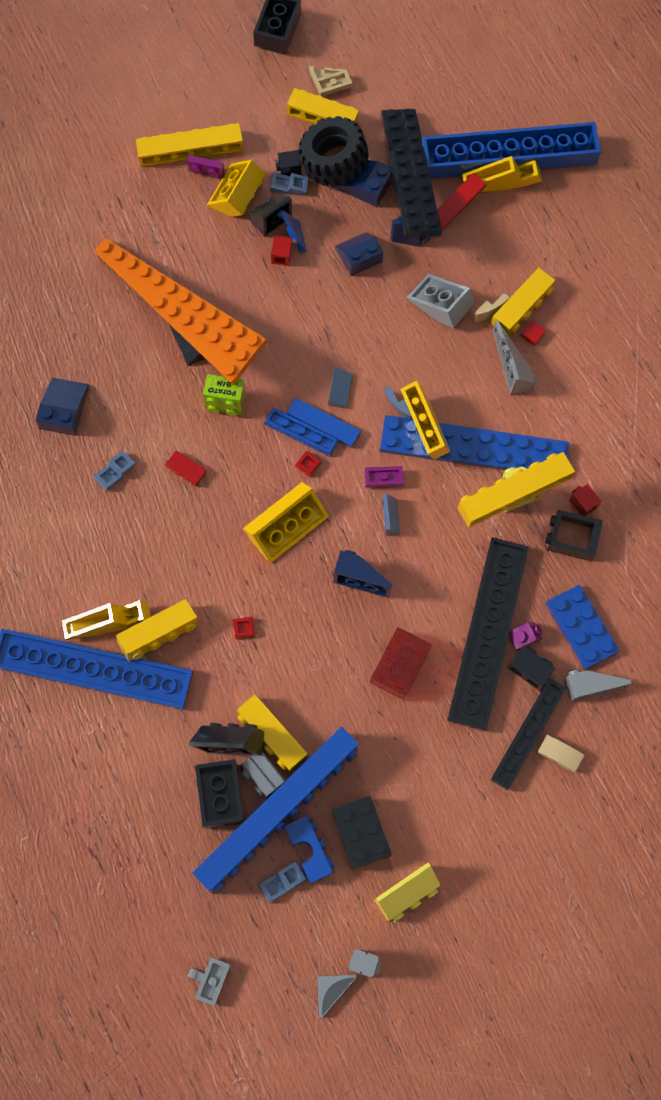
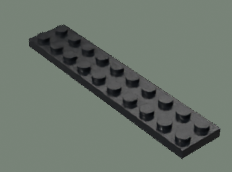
M416 109L381 110V119L405 238L441 236L442 228Z
M494 537L490 540L447 722L481 731L487 730L529 546Z

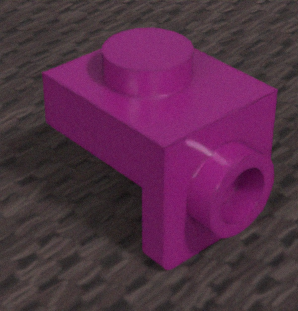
M527 622L509 632L516 650H520L523 645L526 647L536 641L543 640L541 628L534 622Z

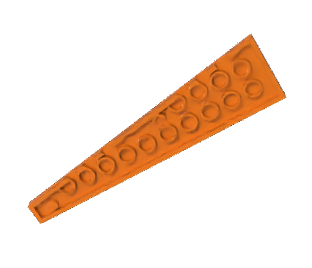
M104 238L94 250L97 256L113 269L119 277L136 291L141 298L232 385L237 382L267 344L266 338L107 238Z

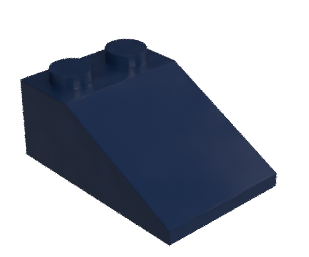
M367 160L365 168H362V172L356 175L355 179L346 181V184L341 185L340 183L332 187L377 207L393 180L391 167L379 161Z
M52 378L42 398L35 420L39 429L76 436L89 384Z
M340 550L334 571L333 583L389 598L392 584L363 558L356 555L355 552Z

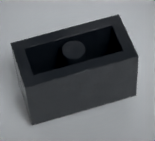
M523 645L507 668L540 691L556 668L553 667V663L548 659H542L536 655L537 652L531 647L526 648Z

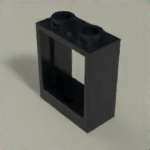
M557 510L555 516H551L549 523L552 530L551 533H547L545 544H548L547 551L592 562L596 555L603 521ZM560 520L591 527L586 549L556 542Z

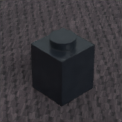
M298 150L278 153V160H275L276 171H280V174L291 176V173L302 175Z

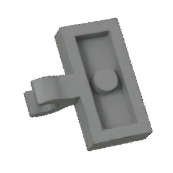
M211 957L205 973L191 968L188 977L201 982L195 999L215 1006L230 964Z

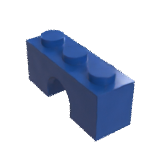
M304 816L285 825V830L293 847L305 843L313 850L312 858L302 864L310 885L333 874L331 869L335 867L330 856L326 858L323 852L326 847L321 837L317 839L314 831L317 828L313 819L309 820L307 816Z

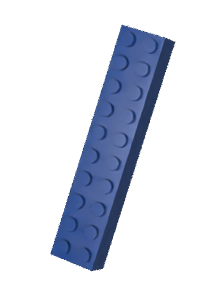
M595 122L422 137L430 178L463 176V173L510 156L514 158L518 166L536 160L540 169L597 164L601 154Z
M341 726L192 874L210 893H219L226 886L225 881L229 877L233 879L241 871L240 866L244 862L248 864L256 856L255 851L259 847L263 849L271 841L270 836L274 832L278 834L284 829L285 821L288 818L294 819L299 814L300 807L303 804L308 805L314 799V793L318 789L322 791L329 784V778L332 775L336 777L344 769L343 764L346 761L350 763L358 755L359 743Z

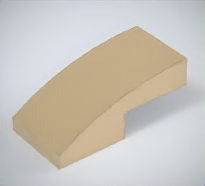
M503 293L493 305L486 301L475 312L473 321L477 323L493 317L510 297Z
M546 735L538 750L539 755L556 762L559 766L574 773L577 772L585 757L584 754L549 735Z

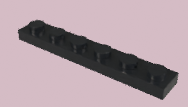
M550 678L547 680L490 780L507 791L509 790L565 692L566 688Z

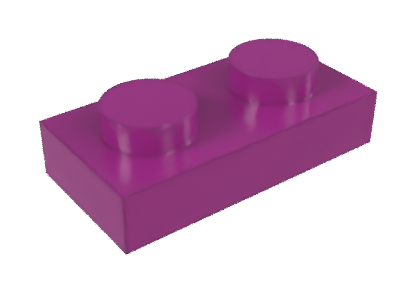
M189 155V171L195 174L209 175L213 178H223V162Z
M403 466L365 467L366 488L402 487L404 484Z

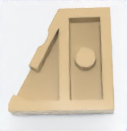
M309 66L310 75L320 96L323 97L352 88V81L346 69L325 67V70L314 69V66Z

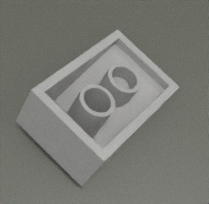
M427 274L407 296L408 301L433 319L452 328L456 326L475 304L470 288L431 274Z

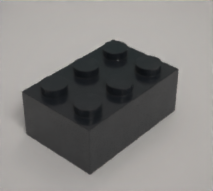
M265 0L253 32L254 46L287 54L301 16V0Z
M236 759L195 765L202 827L209 829L244 823Z
M371 795L332 809V815L352 870L392 855Z

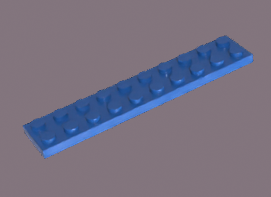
M385 415L380 452L500 470H507L511 467L516 469L521 466L528 469L534 462L540 461L541 463L553 453L558 455L564 452L568 459L569 442L439 423L451 452L433 459L428 455L413 419Z
M1 629L0 632L1 670L176 709H184L193 674L192 670L143 659L128 662L125 655L7 629Z

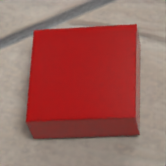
M531 320L520 336L535 346L546 333V330Z
M306 451L295 464V467L311 477L320 466L321 460Z
M253 617L233 619L235 639L255 637Z

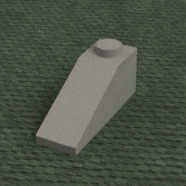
M580 669L570 671L569 675L564 679L571 702L627 688L632 684L629 679L587 670L581 672Z

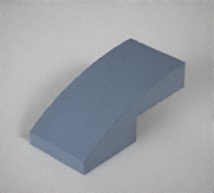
M273 172L269 191L294 195L306 194L309 177L291 173V176H286Z
M391 386L385 388V396L393 408L404 418L413 419L405 399L398 402Z
M122 451L109 460V464L94 475V480L108 491L136 463Z
M293 862L258 886L268 903H271L305 881L306 878L297 863Z

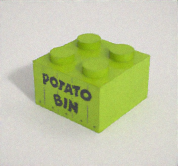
M207 374L203 391L205 409L212 413L224 412L230 416L242 415L246 397L244 380L238 379L232 385L225 377Z

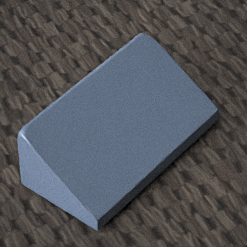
M334 367L328 400L329 406L347 408L352 380L351 373Z
M386 493L382 499L385 533L387 536L399 535L400 526L397 500Z

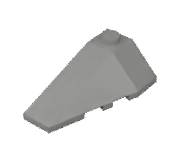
M499 321L495 322L493 334L510 395L532 391L534 384H536L534 373H531L529 365Z

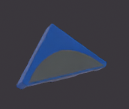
M284 210L278 212V216L287 224L285 228L292 240H296L298 251L300 253L305 252L306 246L301 223Z

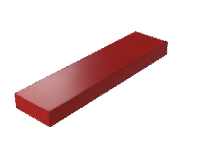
M475 173L437 209L442 230L487 186Z

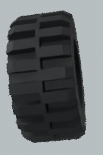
M335 116V118L327 117L326 120H319L317 124H312L309 130L305 131L302 136L303 138L300 140L298 151L307 175L314 182L321 183L324 186H328V184L337 186L340 183L343 185L348 180L352 181L356 175L362 172V168H365L369 158V149L361 127L355 121H351V119L346 117L342 119L341 116ZM345 147L336 155L323 156L331 148Z

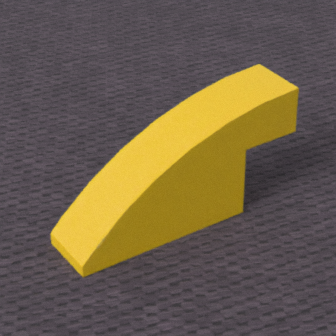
M512 156L462 174L464 182L473 173L479 176L487 185L481 192L510 190L542 181L540 168L536 160L518 166Z
M139 600L126 606L109 603L62 620L64 636L66 640L128 629L150 618L151 614L148 602Z

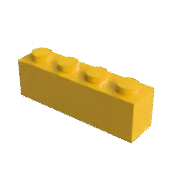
M294 88L287 103V115L312 124H317L319 120H326L327 117L335 118V116H341L342 119L346 117L351 119V121L358 122L359 110L352 106L340 104L337 101L328 100L320 95L308 93L305 90Z
M538 267L493 315L491 325L494 326L495 322L499 321L508 336L511 333H516L521 326L520 323L523 320L527 321L532 314L531 311L541 306L543 298L545 296L549 297L553 293L555 280Z
M415 381L401 388L400 390L428 455L433 459H437L451 452L421 384Z
M184 599L117 634V643L128 662L137 660L144 653L150 650H157L163 643L174 641L182 633L193 631L198 626V620L191 606Z
M253 695L237 709L239 714L237 718L244 726L246 724L257 725L258 729L264 731L263 743L265 745L263 748L270 756L274 754L278 759L276 763L283 771L287 769L290 773L308 757L306 751L256 695Z

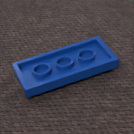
M580 584L546 601L545 604L584 670L619 652L618 647Z

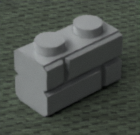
M263 752L261 756L252 755V757L242 763L244 770L241 773L248 781L253 780L256 784L254 789L260 797L265 795L266 798H269L285 782L284 778Z
M355 949L352 953L348 969L349 971L372 977L374 974H379L382 962L378 961L379 959L376 955L366 954L364 951Z

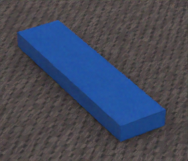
M297 398L294 399L286 413L339 439V442L351 448L361 430Z
M274 407L264 422V425L329 457L339 442V439Z

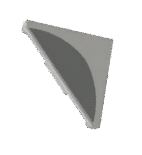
M356 974L317 977L319 1018L328 1012L356 979Z

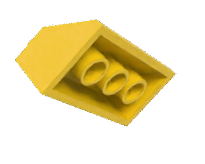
M301 482L243 529L256 548L272 563L329 516L313 489Z

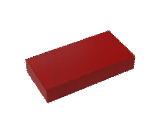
M177 450L165 464L166 468L194 486H197L207 473L206 469Z

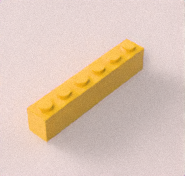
M239 123L135 139L140 167L188 160L189 155L202 158L243 151V140Z
M564 452L558 455L553 453L541 463L537 461L524 471L520 469L514 472L510 478H501L491 487L484 486L477 491L478 493L472 496L471 494L465 495L460 499L458 510L468 528L572 479L575 470Z

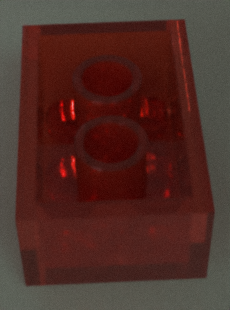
M397 627L370 679V683L405 701L433 644Z

